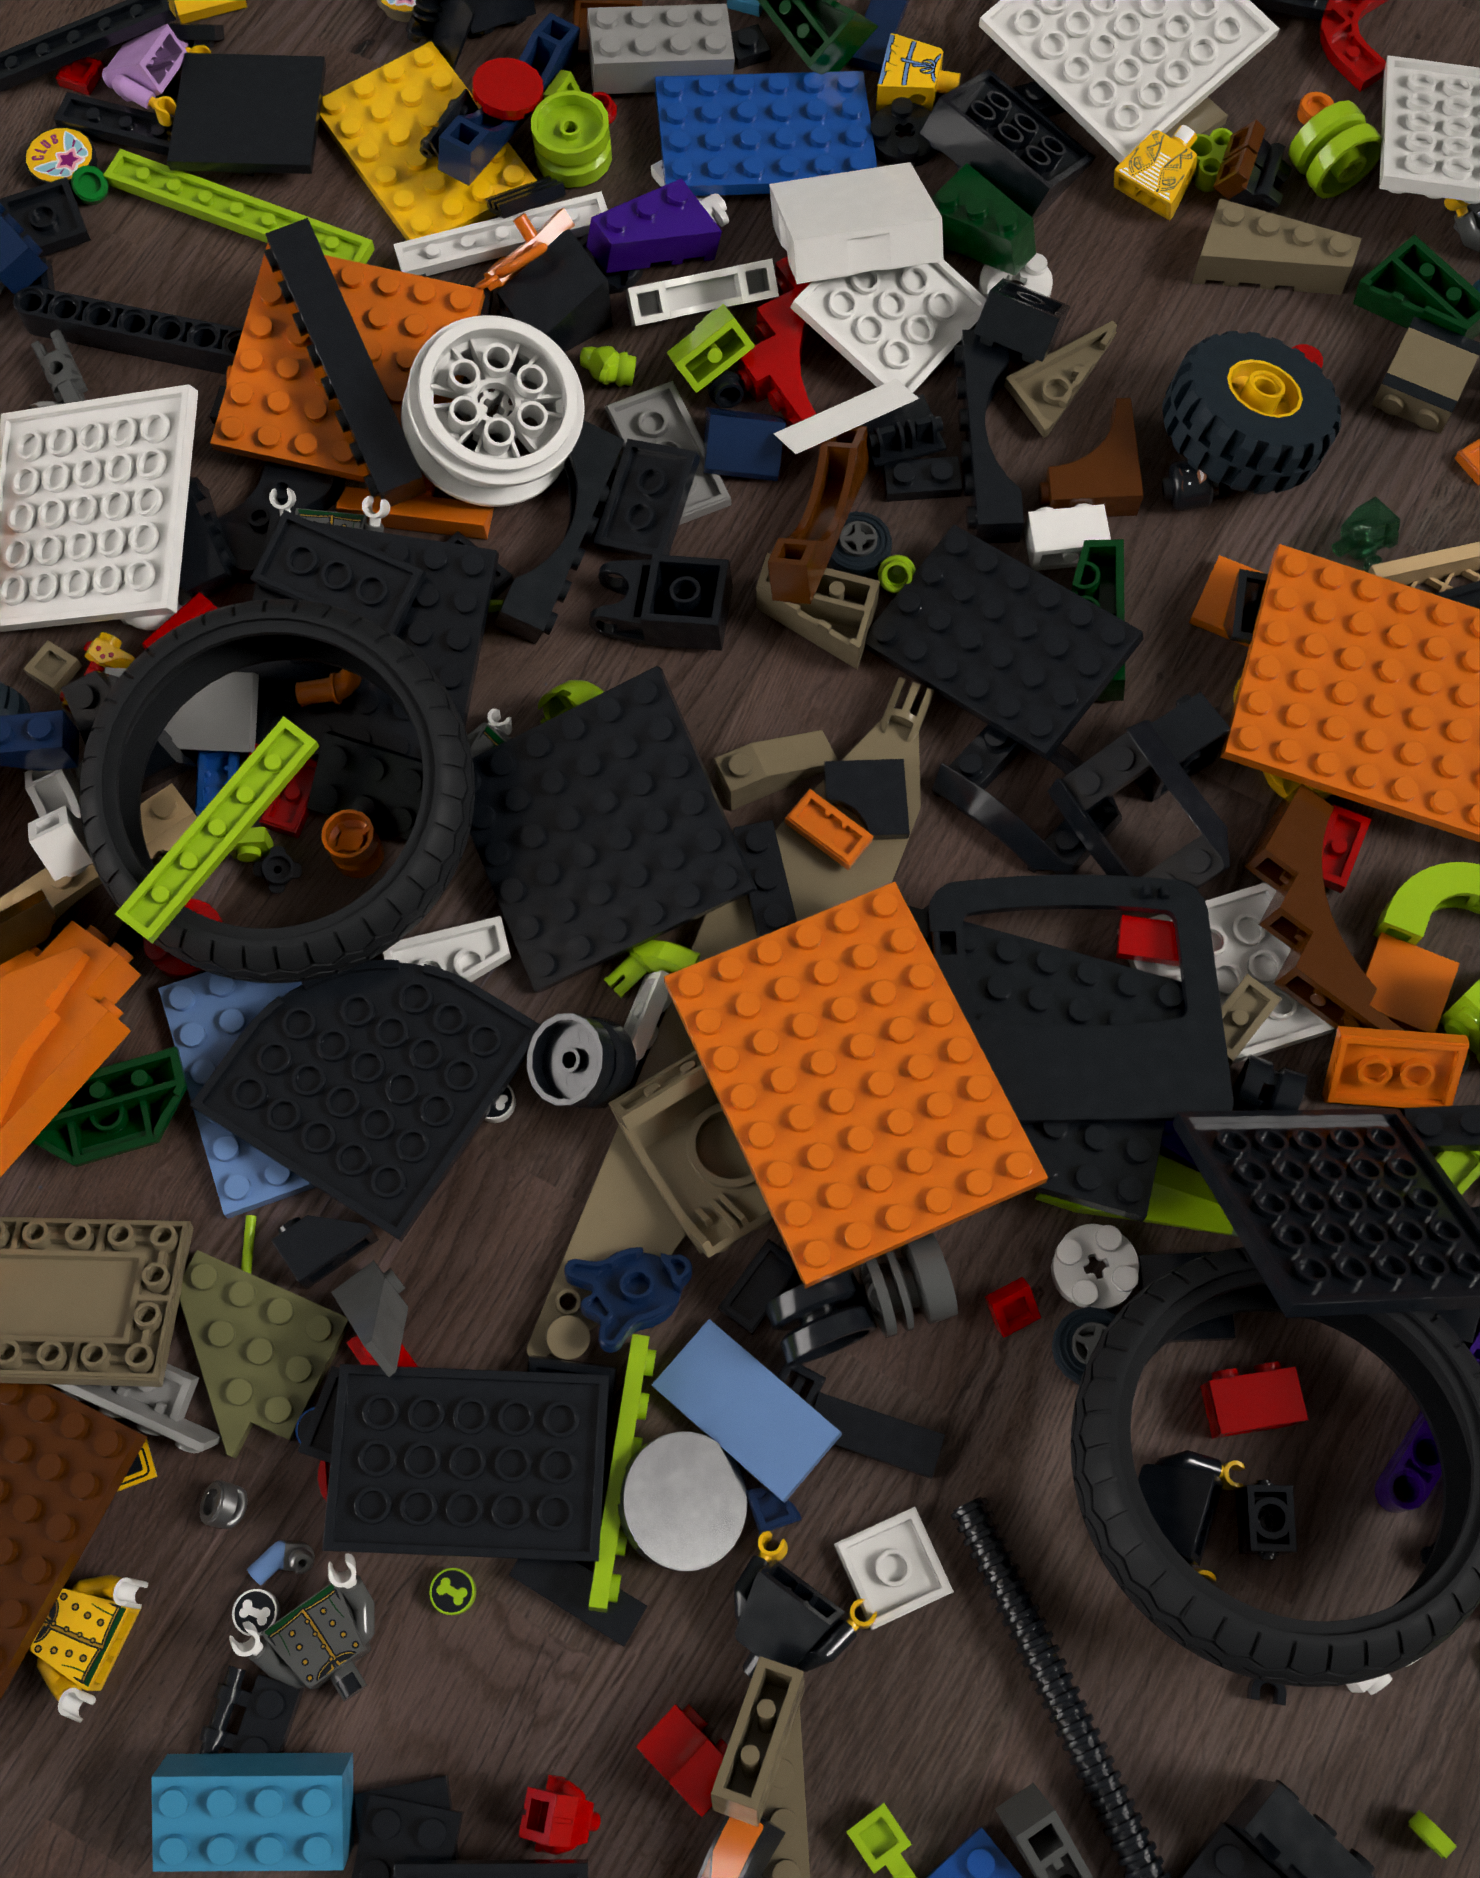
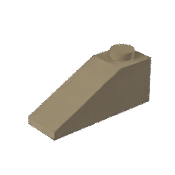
M823 730L750 743L714 758L715 778L732 811L824 772V761L838 760Z

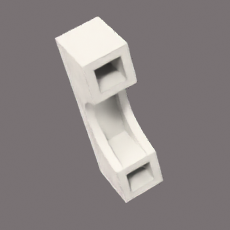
M772 258L625 289L632 326L714 310L722 304L729 307L779 296Z
M70 769L28 770L24 772L25 789L39 815L38 819L28 823L29 843L55 881L65 876L73 877L82 873L93 862L83 833L79 799L80 784Z

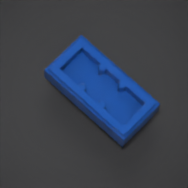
M198 751L195 813L197 817L240 768V753Z

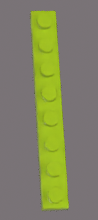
M123 149L118 151L103 174L108 180L109 186L268 243L265 233L308 218L324 255L367 264L375 250L373 240L184 171L170 170L167 165Z

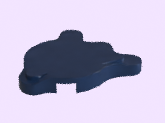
M635 1247L616 1252L609 1258L601 1261L572 1259L566 1263L564 1268L566 1281L573 1286L592 1292L591 1295L581 1301V1313L586 1318L600 1325L598 1340L601 1349L610 1353L616 1352L630 1335L640 1330L652 1328L666 1321L673 1314L679 1304L684 1286L692 1277V1264L687 1257L660 1253L661 1257L654 1254L643 1253V1247Z

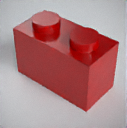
M1280 1361L1254 1366L1255 1373L1239 1375L1237 1368L1211 1373L1212 1380L1207 1381L1200 1387L1212 1439L1295 1426L1309 1420L1296 1366L1282 1369Z

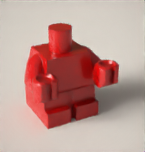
M548 1775L546 1789L527 1787L524 1803L526 1815L522 1814L518 1837L536 1842V1852L559 1855L574 1850L578 1845L588 1843L589 1831L595 1832L599 1829L601 1818L598 1812L593 1811L594 1803L586 1800L585 1793L578 1786L563 1776Z

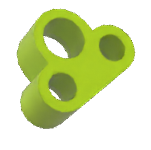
M1217 128L1212 131L1210 136L1196 134L1197 140L1190 148L1199 155L1197 156L1194 183L1201 191L1211 192L1215 190L1213 186L1220 165L1223 162L1230 136L1233 134L1226 128Z

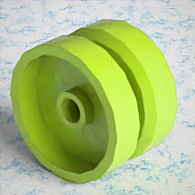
M571 90L560 91L547 96L536 106L531 117V131L536 164L544 177L550 176L551 179H557V182H563L564 187L567 188L584 187L598 181L608 171L612 161L608 112L602 102L591 94Z
M1350 100L1338 101L1321 110L1299 130L1291 142L1288 156L1298 172L1306 176L1307 183L1316 195L1323 199L1330 198L1347 191L1372 170L1381 157L1383 138L1372 125L1366 123L1365 115L1355 103Z

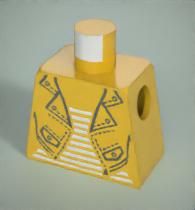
M1180 125L1172 137L1159 130L1152 131L1115 168L1114 188L1170 221L1196 171L1197 154L1190 149L1197 140L1196 133L1185 125Z

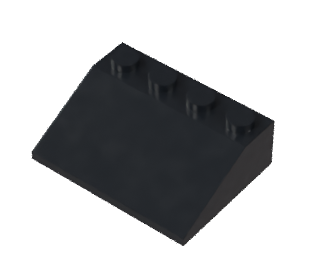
M990 69L939 97L920 131V134L929 140V144L935 150L943 152L952 159L959 170L968 163L1030 215L1033 220L1044 213L1096 158Z

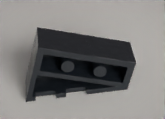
M190 476L180 585L183 592L191 597H194L198 592L206 597L239 581L235 571L237 561L226 544L209 489L197 477L193 478Z

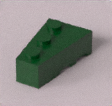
M757 0L806 65L819 74L839 72L878 28V25L835 0Z
M968 163L931 198L942 216L944 248L1013 276L1036 255L1033 218Z
M1415 234L1359 281L1353 304L1408 329L1415 316L1472 340L1480 334V292Z

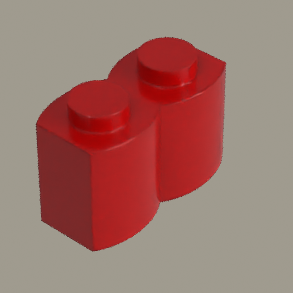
M675 1704L636 1745V1748L702 1817L712 1807L711 1792L728 1744L722 1738L714 1744L702 1730L708 1723L690 1704L683 1710Z

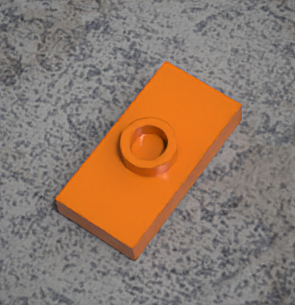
M811 789L805 793L785 817L784 821L785 824L847 870L856 862L873 841L874 837Z

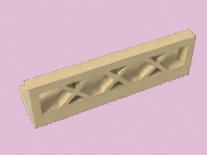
M1480 541L1375 564L1370 567L1368 573L1413 588L1416 585L1425 583L1439 590V592L1453 589L1448 584L1452 577L1461 575L1473 582L1480 581V574L1476 573L1480 571Z

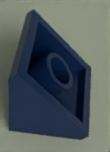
M706 407L703 473L778 481L783 442L773 433L785 429L786 423L778 415Z

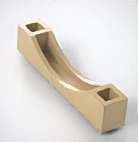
M172 783L141 803L142 830L150 858L160 857L162 850L169 851L197 818ZM93 863L89 864L86 870L76 876H65L56 881L47 868H44L0 898V912L42 889L56 912L55 923L75 902L102 884Z

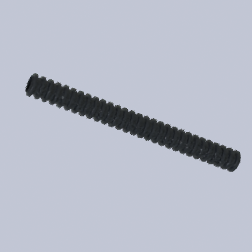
M978 1497L954 1509L950 1516L952 1520H958L960 1526L957 1527L958 1533H964L966 1539L963 1543L965 1546L970 1545L973 1552L969 1555L972 1560L976 1559L979 1564L976 1570L978 1573L983 1572L986 1579L982 1582L984 1586L989 1585L992 1591L989 1593V1597L991 1600L996 1599L998 1606L995 1609L997 1613L1002 1612L1005 1619L1002 1620V1624L1004 1627L1009 1626L1011 1633L1008 1636L1010 1640L1015 1639L1018 1644L1015 1651L1017 1654L1022 1653L1025 1660L1021 1663L1024 1668L1029 1667L1031 1671L1028 1678L1030 1681L1036 1682L1038 1687L1035 1689L1037 1695L1042 1694L1045 1700L1041 1705L1043 1709H1049L1051 1715L1048 1719L1050 1723L1055 1722L1058 1727L1055 1730L1056 1736L1063 1737L1064 1743L1061 1746L1064 1751L1069 1750L1071 1757L1068 1759L1070 1765H1076L1078 1768L1075 1775L1077 1779H1083L1085 1783L1082 1787L1085 1794L1090 1793L1092 1797L1089 1804L1091 1808H1097L1099 1812L1096 1815L1097 1821L1104 1822L1106 1826L1103 1829V1833L1106 1837L1110 1836L1113 1841L1110 1844L1111 1850L1118 1851L1120 1855L1117 1858V1862L1120 1866H1125L1127 1870L1124 1873L1125 1878H1171L1170 1872L1162 1869L1161 1865L1164 1863L1162 1856H1156L1154 1852L1157 1848L1156 1843L1149 1841L1147 1838L1150 1833L1148 1827H1142L1140 1824L1143 1817L1140 1812L1135 1813L1133 1809L1136 1804L1134 1799L1128 1798L1126 1792L1129 1790L1127 1784H1121L1119 1781L1122 1774L1120 1770H1114L1112 1766L1115 1762L1113 1756H1107L1105 1752L1108 1748L1105 1741L1100 1742L1098 1738L1101 1731L1099 1727H1093L1091 1723L1094 1720L1092 1713L1087 1714L1084 1709L1087 1706L1085 1699L1080 1700L1077 1695L1081 1690L1079 1686H1073L1071 1679L1074 1676L1072 1672H1066L1064 1668L1067 1664L1065 1658L1060 1659L1057 1654L1060 1651L1059 1645L1052 1644L1051 1638L1054 1635L1052 1631H1046L1044 1627L1047 1623L1045 1617L1040 1618L1037 1613L1040 1610L1039 1605H1033L1030 1599L1034 1594L1032 1590H1026L1024 1584L1027 1583L1025 1577L1020 1578L1017 1572L1021 1569L1019 1564H1013L1011 1560L1014 1554L1012 1550L1007 1551L1004 1545L1008 1542L1006 1537L1001 1538L998 1533L1001 1530L1000 1525H994L991 1519L995 1516L993 1511H987L985 1505L988 1504L987 1498Z

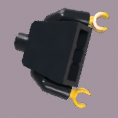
M1186 1450L1161 1457L1155 1464H1143L1138 1481L1149 1510L1161 1531L1175 1550L1193 1568L1192 1564L1197 1566L1201 1564L1222 1488L1234 1490L1243 1486L1242 1483H1236L1230 1479L1229 1469L1242 1471L1245 1470V1466L1238 1460L1222 1465L1219 1459ZM1194 1568L1200 1575H1204L1206 1578L1216 1582V1577L1211 1571Z
M765 1531L759 1536L758 1547L761 1552L758 1556H752L734 1586V1613L738 1621L735 1638L751 1651L742 1666L744 1672L750 1678L753 1676L760 1656L804 1672L830 1663L857 1637L855 1631L858 1628L867 1629L871 1627L877 1616L876 1611L868 1621H859L855 1617L854 1611L857 1607L861 1606L865 1599H857L851 1605L850 1617L846 1621L842 1620L845 1611L779 1562L786 1556L788 1551L785 1539L781 1540L776 1550H766V1546L772 1538L771 1531Z

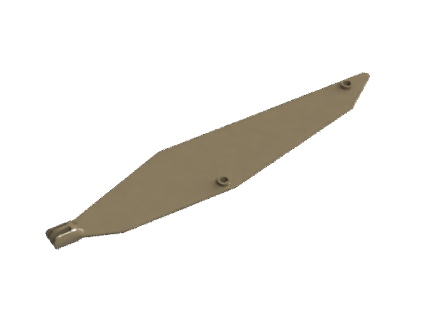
M899 677L882 719L842 761L904 759L909 829L911 834L921 808L919 731L935 691L934 689L927 688L924 698L920 703L917 716L910 712L920 684L912 683L903 708L897 709L895 707L900 699L906 680ZM824 779L813 790L823 799H825ZM833 805L835 808H837L839 811H841L843 814L848 816L850 819H852L854 822H856L858 825L865 829L862 822L854 813L845 809L842 806ZM783 821L775 832L797 921L892 883L909 838L873 840L851 868L847 870ZM745 895L705 915L691 949L701 954L700 961L757 938L748 896ZM671 1001L658 1029V1036L650 1048L635 1087L695 1051L673 1001ZM618 1125L527 1345L529 1357L531 1355L547 1357L552 1354L546 1343V1331L549 1324L559 1316L574 1315L585 1322L589 1331L599 1326L598 1323L586 1318L581 1313V1301L591 1295L592 1292L573 1286L566 1281L564 1268L568 1261L572 1259L601 1261L609 1258L616 1252L635 1247H643V1253L654 1254L661 1257L660 1253L672 1255L686 1236L685 1230L634 1154L620 1125ZM568 1295L573 1296L577 1300L576 1306L571 1310H565L560 1306L562 1298Z

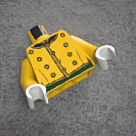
M110 1574L82 1579L72 1589H62L30 1646V1651L38 1657L37 1668L52 1695L59 1702L58 1711L61 1715L81 1723L83 1720L79 1716L81 1704L83 1702L91 1705L95 1703V1696L82 1691V1689L86 1691L102 1690L142 1608V1604L136 1603L135 1594L140 1587L147 1588L148 1582L128 1577L121 1578Z

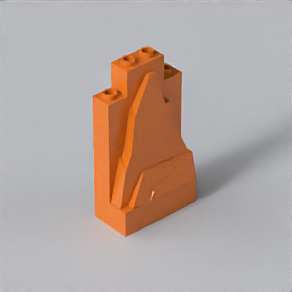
M71 920L43 952L34 946L29 951L27 950L0 965V1177L131 1032L119 1020L124 1013L115 1004L138 980L141 974L129 964L134 957L116 942H113L109 947L107 944L110 940L92 925L85 930Z

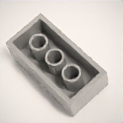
M727 4L587 8V45L593 93L655 92V77L733 74L735 57Z

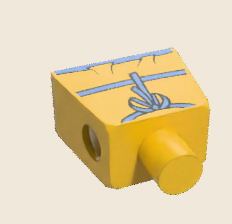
M890 33L877 87L876 110L879 111L885 106L891 105L896 98L906 97L912 103L922 105L932 111L937 92L946 94L958 87L961 73L942 70L944 51L941 48Z

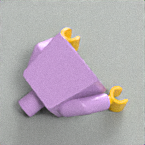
M166 24L123 44L108 66L103 69V81L109 88H113L123 100L127 102L133 101L147 110L150 108L155 109L158 122L162 126L168 127L172 125L169 114L175 116L176 104L169 96L156 98V96L162 94L184 62L185 53H211V51L205 45L188 47V43L179 40L169 25Z

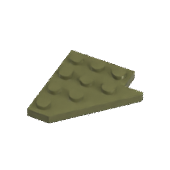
M197 1250L183 1275L180 1302L226 1454L237 1459L254 1424L293 1442L296 1436L297 1421L310 1408L351 1324L347 1317Z

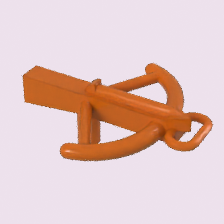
M565 208L558 210L538 231H536L525 213L515 218L513 222L526 242L508 256L501 257L483 274L485 278L478 282L474 288L485 289L488 287L490 291L495 288H502L530 262L546 252L548 245L562 232L575 226Z

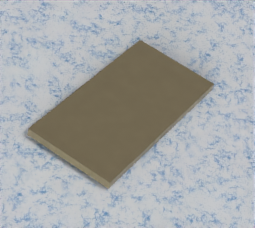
M0 1217V1383L162 1387L182 1290L183 1275L185 1274L194 1229L191 1221Z

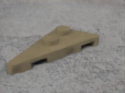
M1114 321L1047 355L1043 362L1037 360L1033 364L1005 378L1004 387L1043 438L1050 434L1115 338L1117 325Z

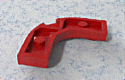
M1329 0L1320 23V41L1323 51L1330 63L1361 92L1384 77L1386 61L1366 43L1359 32L1358 22L1367 13L1388 0Z

